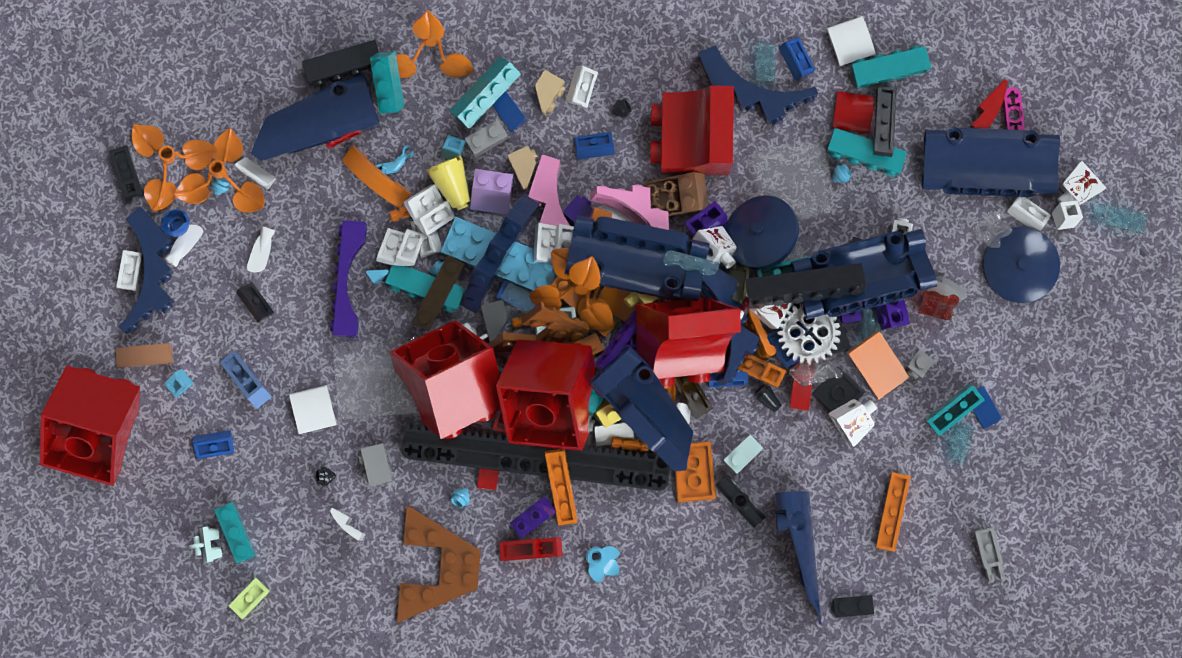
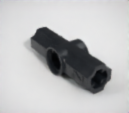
M728 474L715 484L718 490L753 528L766 518ZM737 496L745 498L744 506L736 505L735 499Z

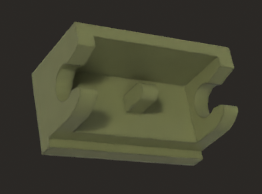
M733 265L729 268V275L739 282L736 286L737 291L732 299L741 304L746 296V279L749 278L750 269Z

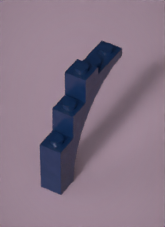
M716 45L698 52V59L709 85L734 86V96L740 110L749 112L756 109V105L759 104L767 125L772 123L774 126L782 123L783 118L786 116L785 109L789 112L798 108L797 105L804 102L805 105L812 103L818 95L816 87L792 92L772 91L758 87L733 71L722 58Z
M523 194L508 212L499 231L490 241L484 256L475 266L460 302L461 306L475 314L479 311L499 270L515 243L533 219L540 203Z
M142 207L137 208L126 218L141 244L144 257V279L137 303L129 316L118 326L125 334L129 332L131 334L139 328L138 324L143 319L146 321L154 314L152 312L154 309L159 314L162 312L165 314L172 309V304L175 302L160 286L161 283L165 284L172 278L171 274L174 271L159 256L161 253L165 254L171 249L173 241L160 229Z
M706 260L701 286L702 293L708 298L739 308L741 304L732 299L737 291L736 286L739 281ZM748 308L741 319V332L733 335L727 346L724 371L719 372L716 382L720 385L731 383L735 379V371L744 361V357L754 354L758 348L757 343L760 337L743 327L748 318L746 316L749 311Z

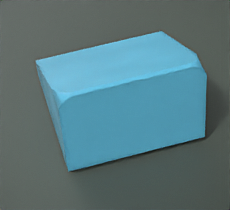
M448 135L442 148L441 157L451 160L456 156L462 155L466 141Z
M388 270L365 271L374 285L386 279L389 274Z
M180 369L174 372L164 385L177 398L193 385V381Z

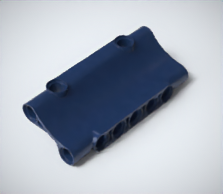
M951 127L948 130L925 129L922 189H943V192L946 194L1005 197H1033L1037 193L1056 195L1058 190L1060 136L1038 134L1033 130Z
M576 215L564 274L569 275V270L573 264L593 256L600 271L601 280L599 285L667 300L681 298L698 302L710 243L693 239L689 241L688 235L681 232L624 220L599 217L594 221L593 218Z

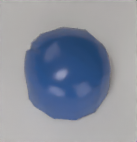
M179 209L168 211L161 218L162 226H160V229L170 237L182 236L189 228V216L186 212Z

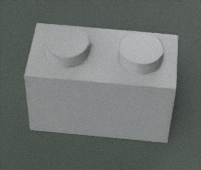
M499 120L465 138L475 158L508 140V136Z
M385 444L362 448L361 454L358 455L360 464L364 465L366 470L363 473L365 484L369 483L370 487L394 482Z

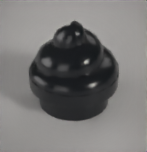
M625 98L616 100L613 105L612 115L623 118L627 117L632 112L630 104Z
M321 467V469L316 470L317 484L328 486L336 478V474L327 467Z

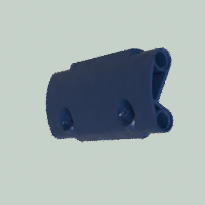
M918 229L906 232L904 235L894 231L818 250L810 258L791 261L792 272L862 263L866 282L865 293L856 296L844 295L839 298H823L819 301H803L800 304L806 320L823 315L837 317L911 298L918 291L937 287V278L925 251L926 240L923 230Z

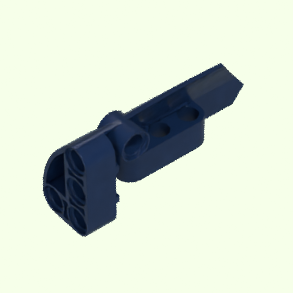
M361 75L342 82H334L331 86L267 116L255 141L251 155L263 161L285 153L292 154L319 146L358 130L365 132L381 127L365 76ZM343 87L344 93L340 96L335 95V89Z
M630 346L602 368L590 380L589 385L602 399L604 397L617 410L616 412L621 419L673 471H685L693 430L654 373L652 367ZM642 369H647L650 375L647 378H642L639 372Z
M808 491L775 493L773 495L777 531L790 530L797 554L800 584L805 588L808 600L817 611L818 623L822 624L810 494Z

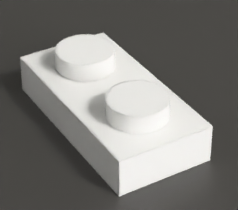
M123 250L116 288L137 291L143 253Z

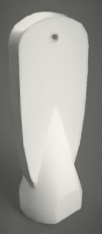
M189 225L187 232L176 239L170 254L165 257V261L177 267L179 260L193 248L202 236L203 229L197 225Z
M261 226L260 236L253 246L247 264L248 271L255 273L265 269L271 250V238L275 230Z

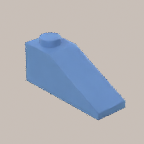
M235 350L220 361V364L246 398L257 409L272 397Z

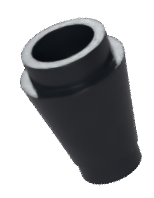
M766 384L762 385L754 393L756 400L772 410L773 413L782 406L771 387Z

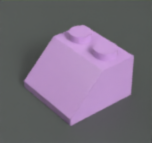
M475 169L470 210L507 215L513 187V174Z

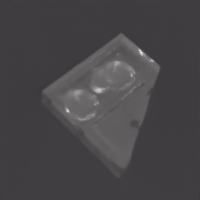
M825 356V361L821 357L818 358V364L813 359L809 365L805 359L803 364L799 362L790 369L789 374L800 385L807 386L814 382H825L828 378L836 377V379L842 377L843 372Z

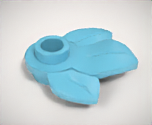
M612 546L602 549L592 547L587 551L586 560L590 564L588 572L597 583H601L604 574L614 576L620 573L619 566L614 560L620 554L616 548ZM593 553L599 554L598 560L592 559Z

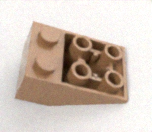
M692 172L643 183L644 187L650 188L651 209L659 208L663 211H668L669 217L698 214L708 206L705 176L702 173Z

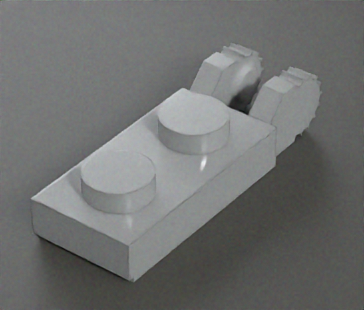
M994 527L974 531L988 583H993L994 578L990 567L997 566L1000 580H1005L1002 566L1003 561Z

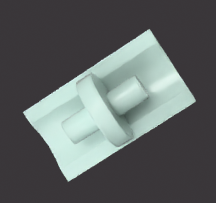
M208 527L199 528L200 541L199 536L193 537L194 544L189 545V549H195L196 556H200L202 548L203 563L212 562L214 559L222 557L221 547L211 548L210 540L219 539V530L209 529Z

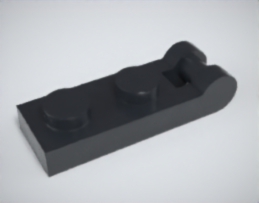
M128 145L110 150L109 153L125 201L132 200L131 198L136 196H144ZM134 184L135 189L129 191L127 186Z

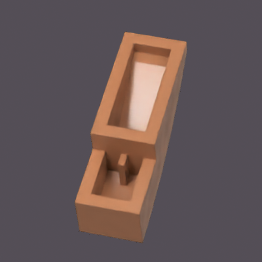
M171 343L116 349L117 368L173 364V345Z

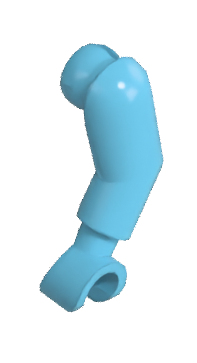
M406 145L402 150V154L393 162L378 164L376 167L386 175L396 173L404 165L407 158L414 156V151L406 155V150L410 148L409 145Z

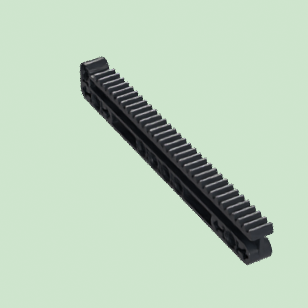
M407 423L404 428L402 454L405 458L415 461L549 477V473H542L539 470V466L541 463L546 462L545 451L558 450L560 448L508 443L507 436L505 440H502L501 435L495 439L494 434L487 438L486 433H483L482 437H480L478 432L472 436L471 431L464 435L463 430L461 434L454 438L441 439L430 429L426 431L424 425L419 430L417 424H414L411 429L410 424ZM585 445L582 451L565 449L567 464L570 470V480L662 491L668 486L670 467L668 465L665 468L657 466L656 462L661 458L659 455L655 459H650L647 453L640 457L639 452H637L634 457L632 452L629 451L626 456L624 450L618 455L616 449L610 454L608 448L602 453L601 447L594 452L593 446L587 451ZM410 446H413V449L420 450L419 447L422 446L421 458H418V453H412L409 456L406 449H410ZM428 448L435 450V456L431 459L425 456V451ZM438 449H442L441 453L444 454L451 450L454 458H450V461H447L446 457L440 456L441 460H437L439 457ZM504 458L512 460V465L509 468L502 467L501 461ZM523 460L531 462V468L527 471L520 468ZM624 472V476L630 477V473H634L632 484H628L629 480L627 479L620 483L616 475ZM639 474L644 475L646 478V482L643 485H638L635 482V477ZM649 475L653 476L651 480H657L658 477H662V481H665V484L657 487V483H651L652 487H648Z

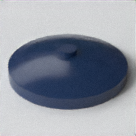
M768 195L757 196L742 203L732 213L725 228L736 245V251L732 257L743 267L754 270L771 268L782 262L794 249L799 236V222L794 210L784 200Z
M1014 227L1001 232L989 243L983 257V273L989 287L1001 298L1014 303H1029L1045 296L1054 287L1060 272V259L1055 245L1046 235L1029 227Z

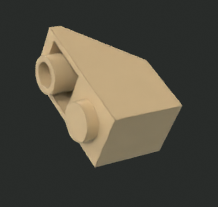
M544 70L535 85L541 112L544 116L547 113H552L556 106L554 101L557 96L561 97L566 89L564 87L565 81L547 70Z

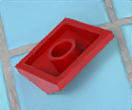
M837 91L832 129L837 128L845 131L870 134L875 96Z

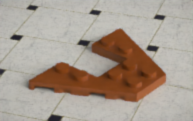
M540 302L521 317L522 325H530L531 327L544 326L546 327L537 335L502 332L489 345L493 347L494 353L512 352L517 339L572 344L589 331V324L580 321L576 317L571 319L567 313L556 310L554 307H544V303Z
M407 506L404 545L442 547L439 586L400 583L397 622L477 590L481 550L410 506Z

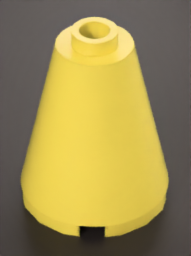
M461 155L426 169L427 174L452 208L461 210L468 206L467 202L470 201Z

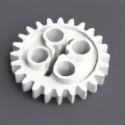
M801 304L800 309L793 306L794 312L788 311L787 315L789 317H784L783 319L785 324H780L779 328L783 329V331L778 332L779 336H783V338L779 339V343H785L781 347L782 350L788 349L786 355L790 356L793 354V361L799 357L801 364H803L805 359L809 365L813 359L818 364V358L820 357L825 361V354L832 356L830 349L837 350L834 343L840 342V339L835 337L841 335L840 331L835 330L840 327L839 323H834L837 317L830 318L828 315L815 317L813 323L806 324ZM797 321H800L809 332L812 331L813 336L822 345H818L810 335L806 336L805 330L797 324ZM794 329L801 331L800 336L796 338L792 337L790 333ZM821 329H826L828 335L820 337L818 332ZM810 342L815 345L811 351L804 349L806 343Z

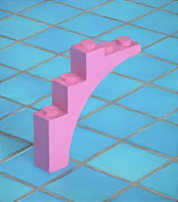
M542 154L528 197L540 203L538 207L545 205L540 223L554 226L558 224L570 226L564 217L557 194V176L560 160Z
M636 184L626 191L622 188L613 189L601 185L596 186L590 193V201L604 204L617 210L633 223L669 230L668 211H663L659 208L651 209L650 188Z

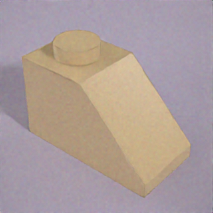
M529 146L507 155L524 192L529 188L537 166L536 160H538L534 149L530 150Z

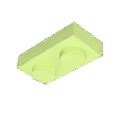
M255 578L229 607L241 619H244L270 590Z

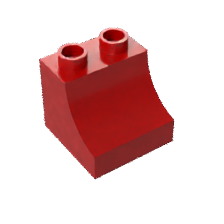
M709 86L695 91L663 92L661 103H651V126H661V141H651L650 164H660V175H682L697 172L704 175L729 176L733 165L734 86Z
M700 297L698 302L680 299L636 304L637 353L652 367L664 387L675 385V377L687 376V381L692 383L710 381V373L724 371L725 354L729 341L733 335L741 332L740 308L708 297ZM642 369L639 372L647 377L650 375L647 369Z
M454 320L389 351L394 371L409 390L423 424L439 438H454L461 434L462 428L476 421H488L495 416L496 411L501 409L496 388L500 374L493 347L458 321Z
M517 339L496 384L508 443L583 450L589 435L588 413L592 392L589 382L596 375L591 346L579 343L566 344L546 342L544 340Z
M66 365L41 413L39 465L114 486L122 469L124 453L133 424L139 413L141 386L134 385L131 381L124 378L113 379L99 375L89 368L78 369Z

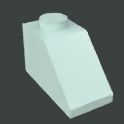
M749 435L723 462L736 475L763 447Z

